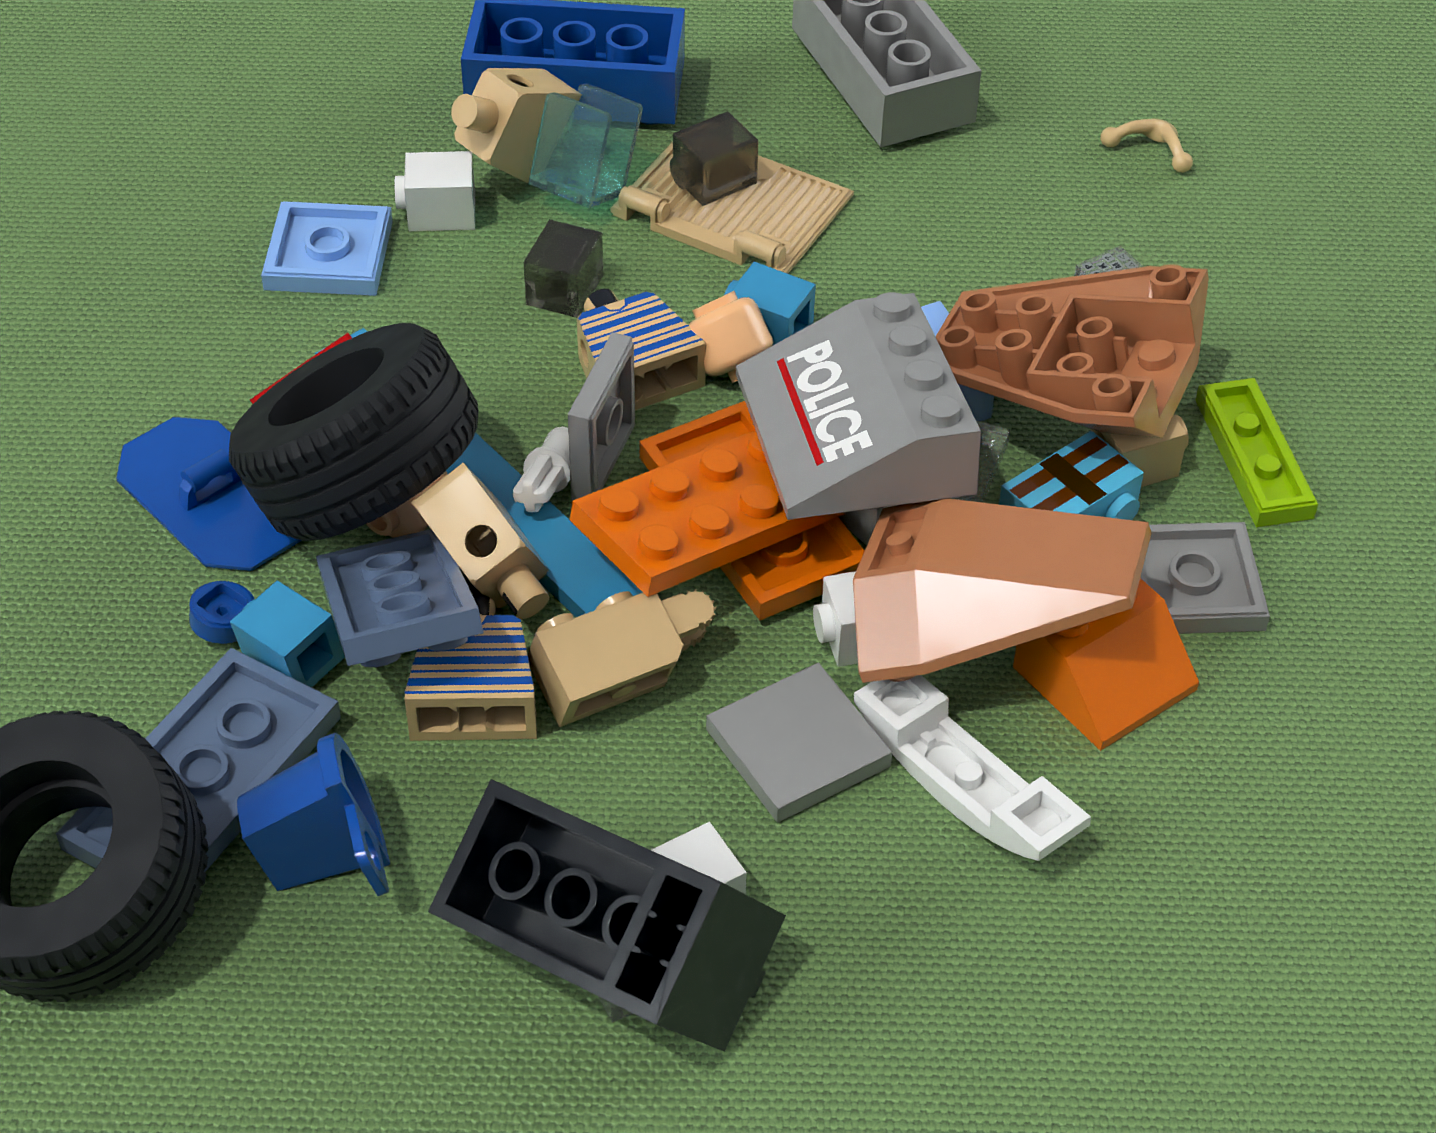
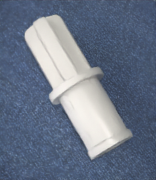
M556 427L551 430L545 438L543 445L531 451L524 461V474L513 489V498L515 502L524 503L527 512H539L543 504L550 500L553 493L564 489L571 479L567 427Z

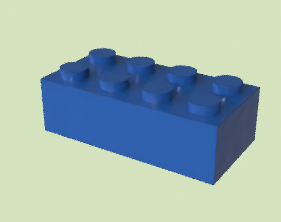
M475 0L461 56L463 94L472 95L481 74L488 68H540L547 70L582 94L571 118H583L593 121L642 122L650 125L658 123L675 124L685 61V8L558 0Z

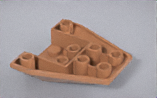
M1179 265L1147 266L963 291L935 337L957 383L1101 433L1163 438L1199 362L1209 281L1208 270L1183 268Z
M948 498L883 508L853 578L858 672L862 682L888 679L894 682L906 681L918 675L929 674L1132 609L1152 534L1149 523Z

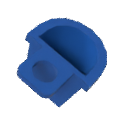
M333 733L318 739L316 753L238 796L237 810L242 839L277 891L361 868L377 896L389 893L384 867L390 865V860L379 817L361 770L341 735Z

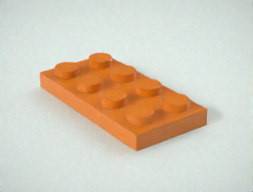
M742 401L640 440L639 458L650 471L754 431L755 427L746 402ZM839 517L720 566V568L759 621L822 595L824 577L857 571L865 550Z
M756 430L575 499L572 501L570 521L649 597L844 515L845 512L788 520Z

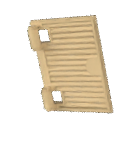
M685 128L632 185L624 186L621 189L619 199L610 208V212L613 213V216L626 221L636 211L650 216V230L741 266L749 256H753L766 261V266L788 274L853 197L854 191Z

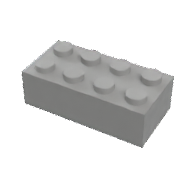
M793 0L792 29L880 147L898 144L910 139L976 122L982 70L925 0Z

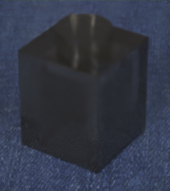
M728 111L673 133V158L670 160L671 175L678 187L686 189L702 206L757 183L758 139Z
M549 219L523 262L526 305L578 318L584 310L586 299L595 291L604 275L602 232Z

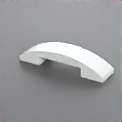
M918 675L901 682H894L889 679L873 681L854 692V703L866 721L909 774L953 815L993 843L1020 856L1040 861L1090 826L1091 816L1047 779L1041 776L1028 784L948 717L949 698L923 676Z

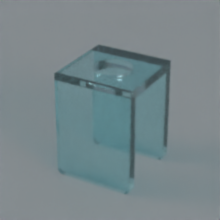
M585 83L578 87V92L582 94L579 101L556 92L546 95L528 184L584 207L591 208L618 198L621 189L626 186L643 107L640 103Z

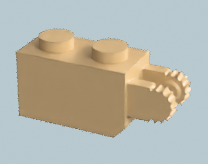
M695 589L694 592L688 591L686 595L680 593L661 601L657 593L647 597L644 593L633 596L630 591H623L602 601L596 607V610L576 618H574L572 613H564L544 622L535 633L528 652V660L531 671L559 727L664 687L678 661L681 651L687 650L690 645L694 647L697 642L700 643L707 632L705 629L713 620L716 609L713 606L714 600L712 601L709 598L710 595H705L704 591L697 592Z

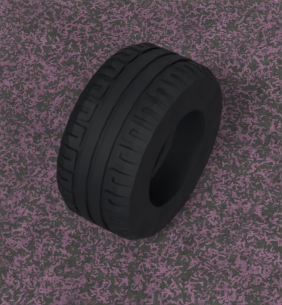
M413 323L387 325L362 333L338 344L305 363L270 388L251 405L238 420L231 432L229 462L260 510L265 514L277 532L303 541L326 539L349 532L374 521L396 509L439 478L463 454L473 440L478 424V403L436 334Z
M52 711L48 714L46 712L36 714L31 718H21L0 728V990H5L8 994L21 995L23 998L32 1001L38 999L40 1002H51L55 999L57 1002H68L72 998L77 1001L85 999L89 994L97 996L103 994L106 989L111 991L119 987L122 981L128 982L136 978L139 972H144L151 966L152 961L158 960L165 954L164 951L176 941V935L181 933L187 926V919L192 917L196 908L194 903L199 901L202 894L200 887L205 884L206 873L204 870L208 864L209 857L206 853L209 849L208 841L205 838L207 834L206 825L202 821L203 816L197 807V802L189 788L163 756L138 732L129 729L120 721H114L106 716L98 717L97 714L91 712L68 711L64 713L63 711ZM84 807L111 808L113 824L110 841L101 862L94 872L79 887L60 899L34 907H13L10 889L11 877L17 858L29 839L46 823L66 812Z

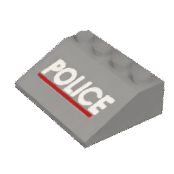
M888 292L880 294L876 298L854 300L736 366V377L788 520L977 494L981 430L914 293Z

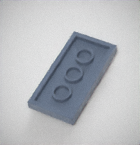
M432 529L316 556L322 584L348 666L359 663L364 667L385 666L397 661L401 657V653L425 647L433 651L450 650L465 644L468 637L484 633L478 606L459 566Z
M230 648L145 738L163 756L189 788L197 802V807L202 813V821L206 825L207 833L205 838L208 841L209 849L206 853L209 857L208 864L204 872L241 832L237 810L238 796L305 759L317 746L318 739L324 737L341 718L339 702L233 648ZM106 807L79 808L56 833L61 850L96 869L110 841L113 824L112 809Z

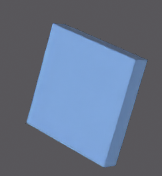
M281 202L261 274L263 289L268 291L376 296L393 222L391 207Z

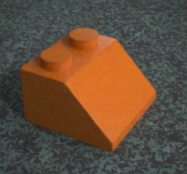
M1141 578L1132 609L1016 645L1013 668L1100 751L1189 696L1198 689L1199 680L1165 600Z

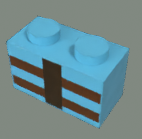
M1090 431L1001 485L999 505L1133 520L1140 507L1138 499L1144 472L1093 431Z

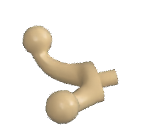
M1134 120L1117 128L1107 127L1101 133L1100 140L1102 144L1110 148L1116 147L1120 143L1121 138L1127 135L1144 134L1156 142L1169 145L1173 154L1172 166L1177 172L1185 173L1193 165L1191 155L1182 149L1177 129L1165 120Z

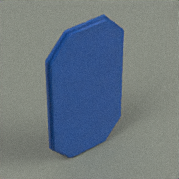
M172 417L123 445L116 477L117 482L205 567L253 571L302 541L277 532L265 514L260 510L229 462L231 432L219 421Z

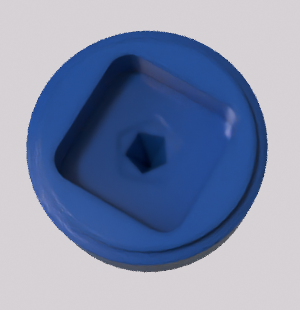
M215 581L204 584L190 598V626L197 636L206 641L219 644L236 642L237 639L230 621L250 601L254 600V597L248 589L234 582Z

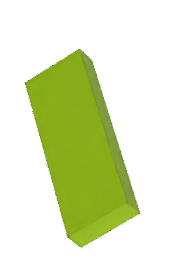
M1255 378L1199 385L1195 401L1256 528L1314 519L1318 503Z

